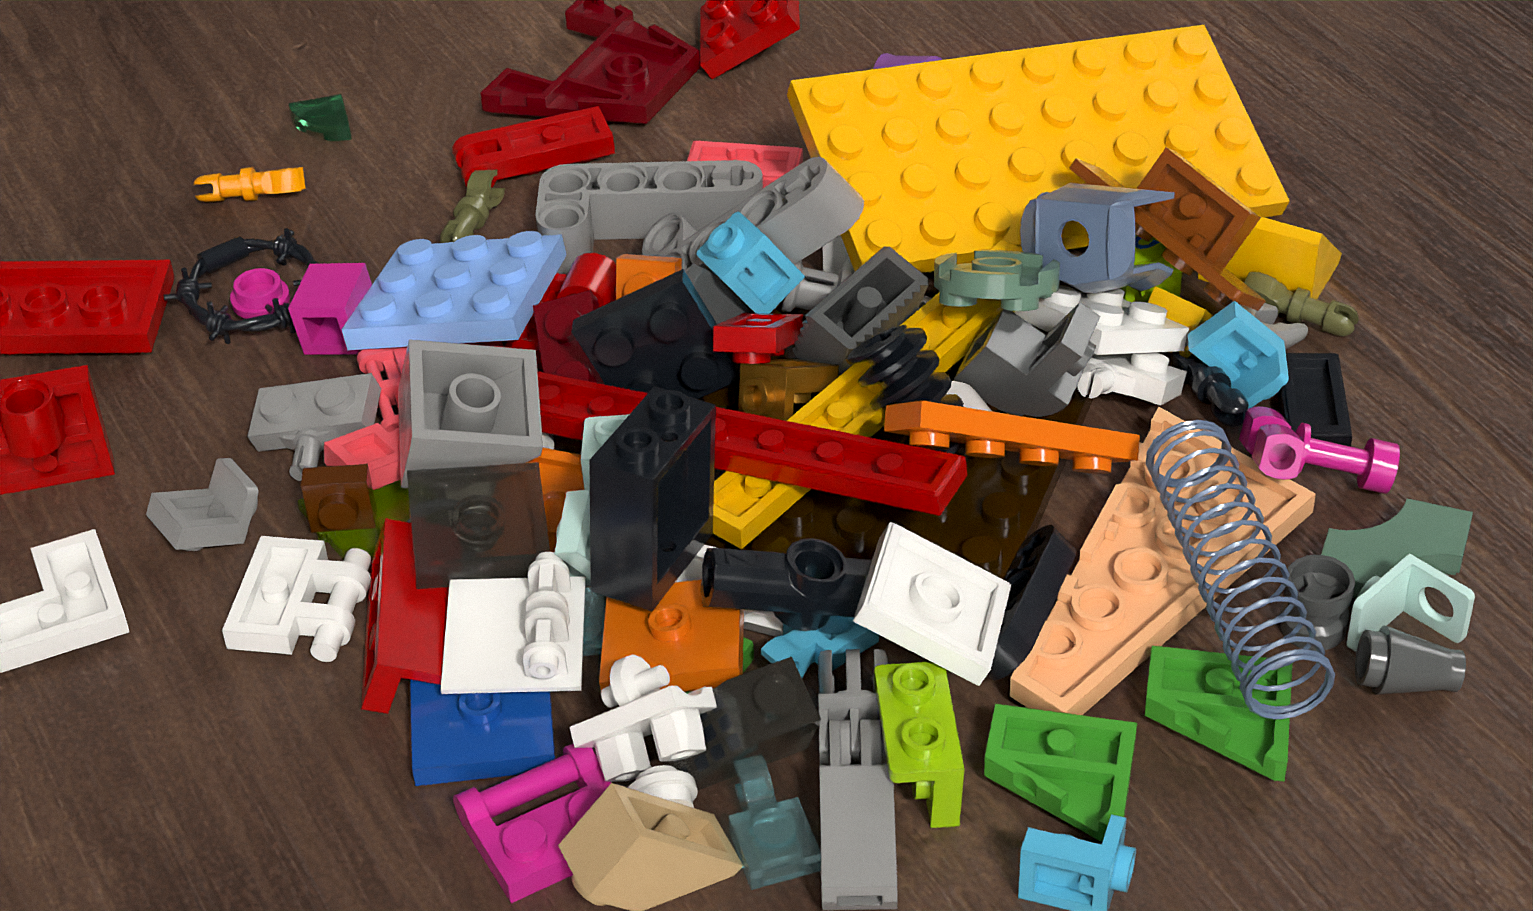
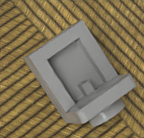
M219 458L216 460L208 489L151 493L146 515L176 550L198 551L204 547L244 544L251 518L257 509L258 487L231 458Z

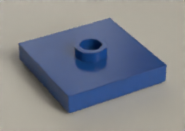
M410 679L412 772L415 786L520 775L556 759L551 691L441 694V685Z

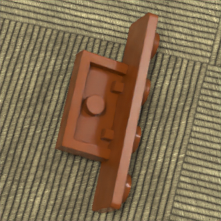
M1166 147L1137 189L1174 192L1175 198L1134 207L1135 235L1150 242L1152 237L1156 238L1166 247L1161 256L1183 273L1191 276L1196 271L1209 281L1203 290L1226 307L1233 301H1236L1238 304L1259 311L1266 300L1225 267L1261 217L1179 153ZM1075 158L1069 167L1070 170L1084 180L1083 184L1125 188L1103 169L1078 158Z

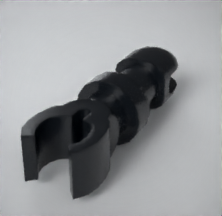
M1179 351L1172 352V367L1187 371L1184 384L1192 387L1193 393L1202 403L1212 404L1211 411L1219 422L1230 427L1242 425L1249 403L1238 389L1230 388L1231 380L1227 374L1219 367H1209L1196 356L1195 359H1189L1181 356Z

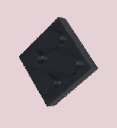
M684 269L573 320L571 332L605 385L649 393L656 386L665 390L679 391L688 397L699 399L740 380V363L733 362V352L713 351V326L717 325Z

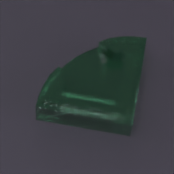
M342 94L288 103L292 123L301 132L306 133L308 129L323 133L324 139L328 141L352 139Z

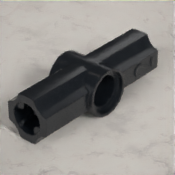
M813 538L800 539L793 542L786 553L707 548L702 563V582L700 588L703 607L772 611L783 624L793 629L802 631L817 630L825 626L830 616H855L872 560L845 558L835 546L823 540Z

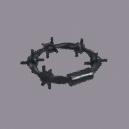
M285 228L284 235L277 236L275 240L243 239L239 235L198 253V260L194 264L190 275L188 276L187 268H182L183 279L177 283L176 293L164 294V300L178 299V301L183 303L188 308L189 314L193 315L197 322L206 326L207 331L212 333L209 336L211 341H214L218 335L224 336L225 344H230V330L258 332L278 326L280 329L289 327L290 333H295L296 330L288 310L289 303L286 302L279 305L278 299L274 298L272 299L274 308L269 304L265 306V309L270 314L235 321L231 319L230 314L226 313L229 309L226 305L217 311L214 310L211 301L206 303L208 310L197 304L200 289L212 288V282L198 283L197 279L203 274L208 275L249 256V253L266 249L273 250L274 255L278 257L276 262L281 265H286V259H292L293 257L306 264L307 267L309 264L319 263L314 260L306 247L297 243V240L292 237L294 231L289 230V228ZM294 280L293 286H299L302 280Z

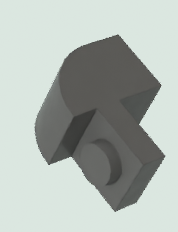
M1079 302L1045 335L1013 311L1003 309L973 340L954 380L970 385L983 401L1006 413L1017 416L1025 414L1033 417L1057 413L1068 406L1082 373L1096 349V345L1090 341V338L1101 316Z

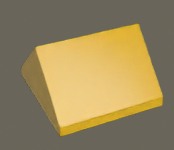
M1261 217L1225 268L1243 282L1249 272H1260L1275 278L1278 282L1285 285L1289 291L1295 292L1299 287L1311 291V298L1318 299L1338 266L1342 253L1321 233ZM1198 273L1199 280L1209 282Z

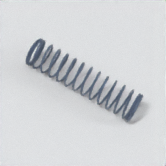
M1203 420L1178 423L1167 428L1153 440L1146 454V466L1157 491L1160 493V499L1165 510H1167V516L1173 528H1175V535L1183 547V554L1188 564L1191 565L1190 571L1196 583L1199 584L1198 590L1204 602L1207 603L1206 610L1211 620L1215 622L1214 629L1219 639L1223 642V650L1228 660L1231 661V669L1236 679L1240 682L1242 696L1249 710L1263 718L1279 720L1296 717L1308 712L1326 698L1334 685L1335 672L1329 659L1325 657V650L1322 644L1315 640L1316 631L1314 626L1306 620L1307 611L1303 603L1297 600L1298 591L1294 583L1288 581L1289 572L1287 567L1280 562L1281 554L1277 546L1271 543V532L1263 524L1264 517L1260 509L1255 506V497L1252 491L1247 488L1248 482L1244 473L1239 471V462L1236 456L1231 453L1232 447L1224 430L1213 422ZM1195 429L1203 430L1186 434L1171 442L1160 453L1159 457L1157 458L1154 464L1156 453L1158 452L1161 445H1163L1168 439L1184 431ZM1212 436L1222 441L1221 449L1207 448L1194 451L1179 459L1167 471L1165 476L1159 473V467L1165 455L1175 445L1188 438ZM1207 453L1219 454L1216 461L1209 468L1201 469L1187 478H1170L1172 473L1182 463L1195 456ZM1229 459L1233 467L1225 466ZM1220 471L1232 473V476L1225 484L1211 486L1192 498L1178 497L1183 487L1200 484L1209 480ZM1237 476L1241 485L1232 484L1234 480L1237 478ZM1167 487L1175 488L1173 494L1166 491ZM1227 489H1237L1240 491L1233 502L1217 505L1204 512L1201 516L1185 514L1193 503L1217 497ZM1245 494L1249 500V503L1240 502V500L1243 498ZM1175 501L1186 503L1180 512L1174 509ZM1234 507H1245L1248 509L1239 521L1226 523L1207 534L1193 532L1202 520H1209L1224 515ZM1253 512L1257 521L1248 520ZM1182 519L1194 521L1188 530L1182 527ZM1241 525L1256 527L1248 539L1233 542L1215 552L1202 550L1203 546L1211 538L1231 533ZM1262 530L1266 539H1255ZM1190 537L1203 539L1198 543L1196 549L1189 544ZM1248 544L1264 545L1262 551L1254 559L1242 561L1227 570L1210 569L1211 565L1220 556L1239 551ZM1271 549L1274 558H1263L1266 552ZM1198 555L1212 557L1206 562L1204 567L1197 563ZM1255 563L1273 564L1266 575L1259 579L1251 580L1238 588L1223 589L1218 587L1229 574L1248 569ZM1279 568L1283 577H1271V575ZM1206 574L1221 575L1212 586L1205 582ZM1265 582L1281 583L1276 592L1266 599H1261L1247 607H1227V604L1238 593L1255 588ZM1287 586L1291 597L1279 596ZM1215 592L1222 594L1231 593L1223 600L1221 605L1213 600ZM1276 601L1290 603L1284 612L1274 619L1267 620L1256 626H1235L1246 613L1263 607L1268 603ZM1294 606L1298 608L1300 617L1287 615ZM1224 611L1230 613L1240 612L1231 620L1230 624L1222 620ZM1285 621L1298 622V625L1292 632L1279 640L1259 646L1244 645L1256 632ZM1303 625L1306 626L1309 637L1295 636ZM1232 630L1237 632L1249 631L1238 644L1230 640ZM1295 641L1307 642L1303 649L1282 651L1266 658L1257 666L1253 665L1264 653L1279 645ZM1313 645L1315 646L1317 651H1312L1309 649ZM1241 650L1258 651L1247 664L1238 659ZM1297 660L1316 662L1308 673L1297 680L1273 686L1256 684L1258 679L1269 670L1288 666ZM1321 665L1326 670L1325 680L1319 690L1304 701L1286 706H1270L1261 704L1252 697L1253 689L1261 691L1285 690L1297 686L1312 677Z

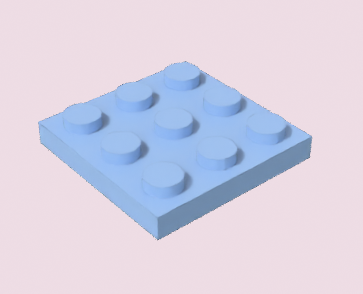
M525 231L503 239L486 240L481 235H470L462 237L455 242L431 244L427 239H416L400 245L343 326L342 333L347 350L407 347L409 339L458 344L518 340L534 313L533 305L540 303L567 255L562 234L541 236L536 231Z

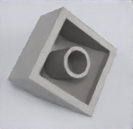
M409 339L398 388L401 488L467 492L541 456L543 441L536 350Z

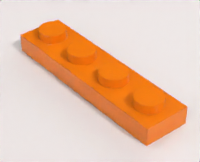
M928 401L886 405L884 432L909 435V445L931 450L949 449L950 442L965 444V455L982 458H1003L1005 450L1020 452L1019 463L1037 466H1057L1059 458L1073 460V471L1093 474L1111 473L1112 463L1138 461L1140 435Z

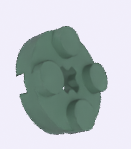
M978 250L974 251L972 263L957 264V252L938 256L934 260V287L940 290L939 303L947 306H972L977 304V298L1001 299L1000 307L1002 309L1031 311L1039 308V299L1049 298L1059 290L1060 262L1053 259L1042 268L1043 255L1020 251Z

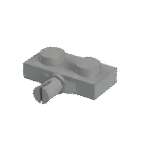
M368 373L259 388L247 437L258 452L283 448L295 450L289 473L294 479L301 481L303 468L317 467L320 452L324 449V442L374 424L381 387L373 374Z

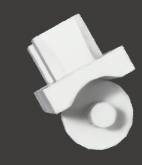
M634 654L615 661L611 667V685L603 688L601 691L602 700L607 707L612 708L617 705L619 707L571 726L570 731L574 747L595 748L606 782L633 780L641 772L651 768L643 738L650 734H653L659 761H677L706 751L700 714L717 708L712 687H702L688 694L679 686H668L660 690L661 687L668 685L670 681L669 673L663 665L651 668L643 658Z

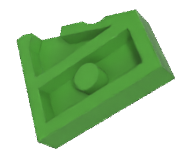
M1152 645L1145 716L1272 780L1285 781L1290 718L1279 720L1263 718L1251 712L1240 691V682L1236 679L1231 669V661L1228 660L1225 653ZM1239 655L1238 659L1247 664L1253 656ZM1260 657L1253 665H1259L1266 658ZM1292 664L1276 670H1269L1258 679L1256 684L1273 686L1291 682ZM1291 688L1277 691L1253 689L1252 697L1261 704L1286 706L1290 705Z
M995 704L985 753L984 776L1103 842L1111 814L1125 817L1137 723Z

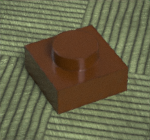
M368 464L303 468L301 489L311 532L376 528L377 507Z

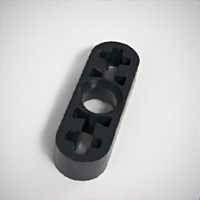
M1053 525L1039 528L1023 541L1003 577V580L1009 582L1011 587L991 670L987 674L991 680L1004 678L1014 671L1029 655L1076 556V548Z

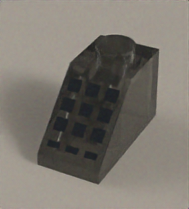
M792 656L726 680L714 688L713 693L717 708L700 714L706 751L686 759L663 761L664 765L675 767L679 771L691 774L695 779L698 791L808 749L821 718Z

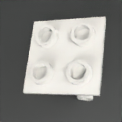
M542 552L529 565L528 578L450 580L441 694L581 691L586 577H570L568 566L560 557L554 554L555 552Z

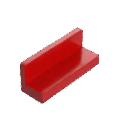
M385 518L371 559L369 572L371 581L368 589L362 710L388 714L401 678L441 685L450 580L462 579L463 537L459 532Z

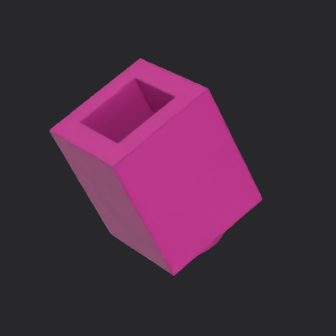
M365 263L309 264L288 307L304 355L358 354L361 351L347 350L342 328L372 286Z

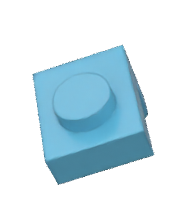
M1236 301L1230 303L1187 334L1189 351L1209 367L1216 366L1221 368L1230 378L1231 388L1238 389L1246 397L1249 403L1248 409L1262 400L1273 397L1289 380L1284 340Z

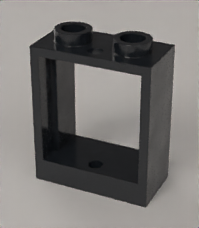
M654 386L589 460L592 592L653 611L712 536L715 404L688 397L679 391L665 390ZM664 549H672V551H668V552H667V551H663V550H664Z

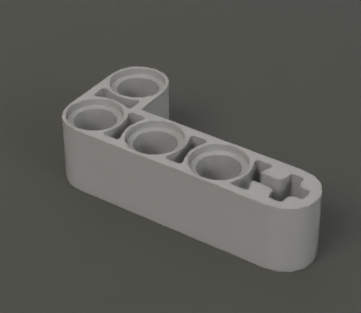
M813 157L793 168L699 231L678 213H670L662 217L648 231L643 241L642 255L682 258V269L685 272L688 271L692 264L713 272L696 253L708 240L715 228L725 223L735 212H740L765 234L795 265L851 228L863 211L864 200L824 158Z
M741 160L557 165L546 170L540 178L535 213L537 232L541 236L562 234L567 255L557 273L567 274L573 261L578 256L584 253H593L594 240L645 239L651 227L662 217L670 213L682 215L695 229L701 230L762 190V171L756 164Z

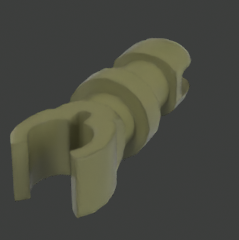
M476 170L471 174L467 184L466 195L456 204L453 211L455 219L447 222L441 232L440 243L455 242L462 237L474 235V230L484 226L489 217V210L500 204L505 193V188H491L492 179L497 175V170Z
M1249 272L1244 281L1246 285L1266 300L1265 303L1276 306L1278 314L1287 315L1288 322L1301 323L1304 320L1322 326V331L1344 337L1353 333L1354 325L1359 321L1358 312L1353 307L1335 300L1327 303L1311 298V291L1299 287L1295 292L1289 291L1285 285L1264 273Z

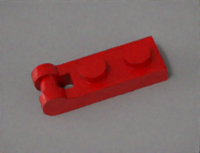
M596 106L467 134L455 141L452 153L457 165L461 168V175L466 187L474 171L497 170V175L492 179V188L499 179L522 174L532 175L557 165L587 163L598 157L615 154L614 136L600 107Z

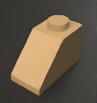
M614 783L608 786L558 845L573 873L572 883L586 900L598 906L607 904L630 911H645L733 877L743 867L741 860L714 814Z

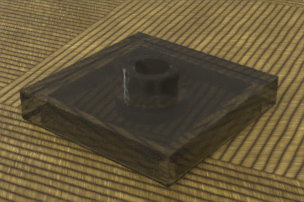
M539 462L407 470L416 589L449 587L450 580L528 578V567L535 561L537 555L542 552H550Z

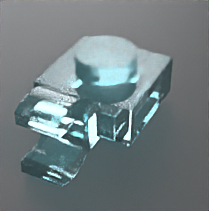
M762 754L734 761V768L740 781L739 784H735V790L743 812L729 815V833L738 857L743 864V870L751 890L821 871V852L799 798L796 797L777 802L771 776Z

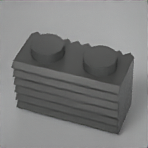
M884 246L805 315L806 320L802 322L801 333L797 336L796 346L792 349L795 357L799 360L839 365V377L852 366L847 363L845 358L856 347L887 329L900 326L918 310L928 287V278L894 249Z

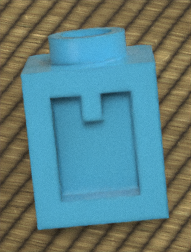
M735 212L725 223L715 228L708 240L696 253L755 313L770 314L806 277L765 234L740 212Z
M1111 814L1102 844L1080 840L1067 834H1055L1028 827L1020 853L1018 898L1070 911H1108L1114 890L1127 893L1134 869L1136 848L1124 846L1127 818Z

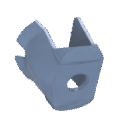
M1068 183L1052 192H1044L1038 195L1026 205L1021 218L1020 228L1023 252L1043 255L1042 268L1053 259L1059 261V280L1082 292L1098 293L1119 289L1127 285L1140 291L1150 289L1165 281L1172 275L1174 269L1159 262L1134 265V207L1174 199L1175 193ZM1069 221L1079 222L1088 232V248L1080 256L1068 252L1062 243V230Z

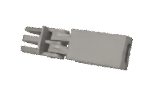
M846 649L847 690L834 694L832 650L821 651L818 657L822 910L897 909L894 783L889 778L874 674L873 692L861 690L860 649ZM874 649V669L877 665L888 664L885 650Z

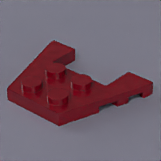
M576 0L565 11L567 29L598 38L554 81L505 68L480 92L482 110L490 113L550 117L599 106L606 121L647 124L700 69L699 50L655 24L647 29L635 22L633 11L621 4L613 9L606 5L604 0Z

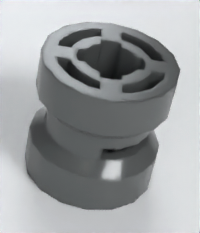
M1307 555L1298 558L1288 566V581L1294 583L1298 591L1297 600L1303 603L1307 611L1306 620L1314 626L1316 631L1315 640L1322 644L1324 650L1336 647L1345 639L1350 618L1348 607L1351 604L1355 587L1353 572L1346 564L1333 557ZM1286 586L1283 590L1285 597H1291V593ZM1289 602L1282 603L1280 614L1288 607ZM1294 606L1287 616L1300 617L1298 608ZM1291 621L1279 623L1283 636L1292 632L1298 625V622ZM1303 625L1295 636L1309 637L1306 626ZM1291 642L1299 648H1304L1307 642ZM1313 645L1309 649L1312 651H1317L1315 646Z

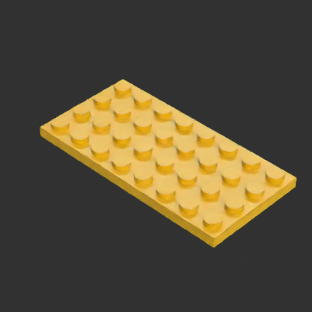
M1205 25L791 80L787 92L789 103L810 157L824 158L864 200V208L859 219L841 235L854 271L858 270L884 246L894 249L921 273L934 271V260L944 254L957 252V264L972 263L974 251L990 250L1002 239L1021 247V218L1029 201L1044 192H1052L1068 183H1084L1083 179L1069 169L1075 158L1103 169L1125 188L1137 189L1163 150L1167 147L1179 153L1258 216L1271 217L1282 215L1290 202ZM1069 221L1065 224L1061 237L1066 250L1088 246V232L1082 224L1076 221Z

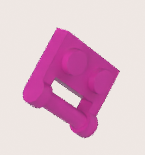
M574 743L563 748V756L481 792L472 787L454 795L453 802L467 834L510 903H514L573 875L558 845L608 788L611 782L605 781L593 749L575 748ZM574 781L580 788L501 825L496 826L492 820L493 817Z

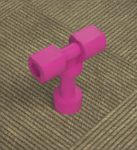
M1252 407L1247 409L1239 437L1240 442L1252 455V459L1258 468L1266 475L1275 479L1295 478L1302 471L1304 464L1308 463L1357 474V484L1360 489L1387 494L1394 483L1399 465L1400 449L1396 443L1370 438L1364 449L1314 439L1311 438L1310 424L1301 423L1295 433L1280 413L1268 407Z

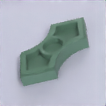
M1407 498L1403 508L1397 515L1378 526L1360 530L1329 528L1321 555L1336 558L1346 564L1353 572L1355 579L1353 598L1356 599L1362 587L1369 579L1374 576H1384L1409 553L1444 574L1456 575V573H1460L1473 512Z

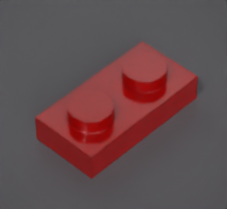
M741 313L713 326V351L733 352V362L769 363L771 362V356L784 355V349L793 345L798 340L797 336L801 333L800 329L803 327V315Z

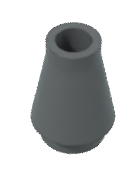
M1385 625L1379 631L1365 630L1360 637L1355 658L1356 682L1358 685L1371 687L1375 695L1437 690L1458 692L1464 681L1466 658L1462 650L1448 649Z

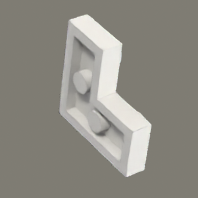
M95 529L30 548L44 591L0 604V673L130 632Z

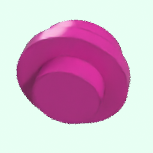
M265 268L248 270L239 275L234 281V289L230 294L233 311L245 319L270 314L265 309V306L269 304L274 308L272 302L274 298L278 299L279 305L290 302L287 284L280 279V276L275 271Z

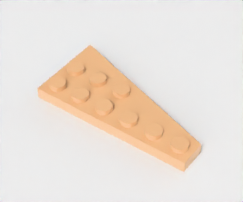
M1158 407L1151 420V428L1143 443L1139 442L1138 461H1131L1130 468L1121 484L1115 485L1080 550V560L1072 574L1066 575L1058 593L1057 602L1045 621L1033 649L1010 677V697L1027 708L1075 715L1085 714L1151 656L1152 645L1162 646L1206 607L1207 603L1204 602L1198 590L1199 584L1196 583L1190 571L1191 565L1188 564L1183 554V547L1175 535V528H1173L1167 516V510H1165L1162 504L1160 493L1157 491L1146 466V454L1153 440L1167 428L1185 422ZM1195 429L1184 431L1168 439L1163 445H1161L1158 452L1156 453L1154 464L1157 458L1159 457L1160 453L1171 442L1186 434L1202 430ZM1212 436L1188 438L1175 445L1165 455L1159 467V473L1165 476L1167 471L1179 459L1194 451L1207 448L1221 449L1222 441ZM1232 447L1231 453L1236 456L1239 462V471L1244 473L1248 482L1247 488L1252 491L1255 497V506L1260 509L1264 517L1263 524L1271 532V543L1277 545L1313 513L1316 493L1290 479H1275L1266 475L1258 468L1251 457ZM1207 453L1195 456L1182 463L1172 473L1170 478H1187L1201 469L1209 468L1216 461L1219 454ZM1230 459L1225 466L1233 467ZM1220 471L1209 480L1200 484L1183 487L1178 497L1192 498L1211 486L1225 484L1232 476V473ZM1238 476L1232 484L1241 485ZM1167 487L1166 491L1173 494L1175 488ZM1227 489L1217 497L1193 503L1185 514L1201 516L1204 512L1217 505L1233 502L1240 491L1237 489ZM1246 494L1243 496L1240 502L1249 503ZM1175 501L1174 509L1180 512L1186 503ZM1234 507L1224 515L1209 520H1202L1193 532L1207 534L1226 523L1239 521L1248 509L1245 507ZM1254 512L1248 520L1257 521ZM1182 519V527L1188 530L1194 521ZM1241 525L1231 533L1211 538L1203 546L1202 550L1215 552L1233 542L1248 539L1256 527ZM1262 530L1255 539H1266ZM1190 537L1189 544L1196 549L1198 543L1203 539ZM1248 544L1239 551L1220 556L1211 565L1210 569L1227 570L1242 561L1254 559L1262 551L1264 545ZM1198 555L1197 563L1204 567L1206 562L1212 557ZM1248 569L1229 574L1218 587L1227 589ZM1206 574L1205 582L1212 586L1221 575ZM1215 592L1213 600L1221 593Z

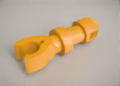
M253 167L241 168L240 174L222 176L221 173L202 175L196 178L193 184H212L213 193L195 195L202 202L224 201L225 198L243 196L244 201H254L258 199L259 194L288 193L306 189L303 167L256 172Z

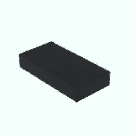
M1286 353L1289 380L1278 391L1281 415L1295 433L1301 423H1307L1311 426V438L1351 447L1353 436L1339 354Z

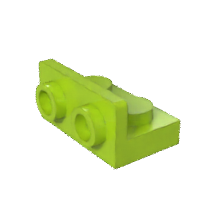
M933 662L877 665L874 669V684L890 780L894 783L911 782L914 799H926L931 828L960 826L964 764L946 669Z

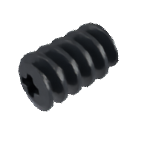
M906 325L892 327L863 342L845 358L849 365L868 361L871 366L858 379L861 387L879 383L883 389L870 402L873 409L914 401H928L963 407L964 403L958 395L946 394L951 388L952 382L949 375L945 372H934L939 365L937 353L933 350H921L927 341V335L921 328H907ZM905 435L897 443L909 445L910 436ZM950 442L949 449L936 451L954 454L965 444Z

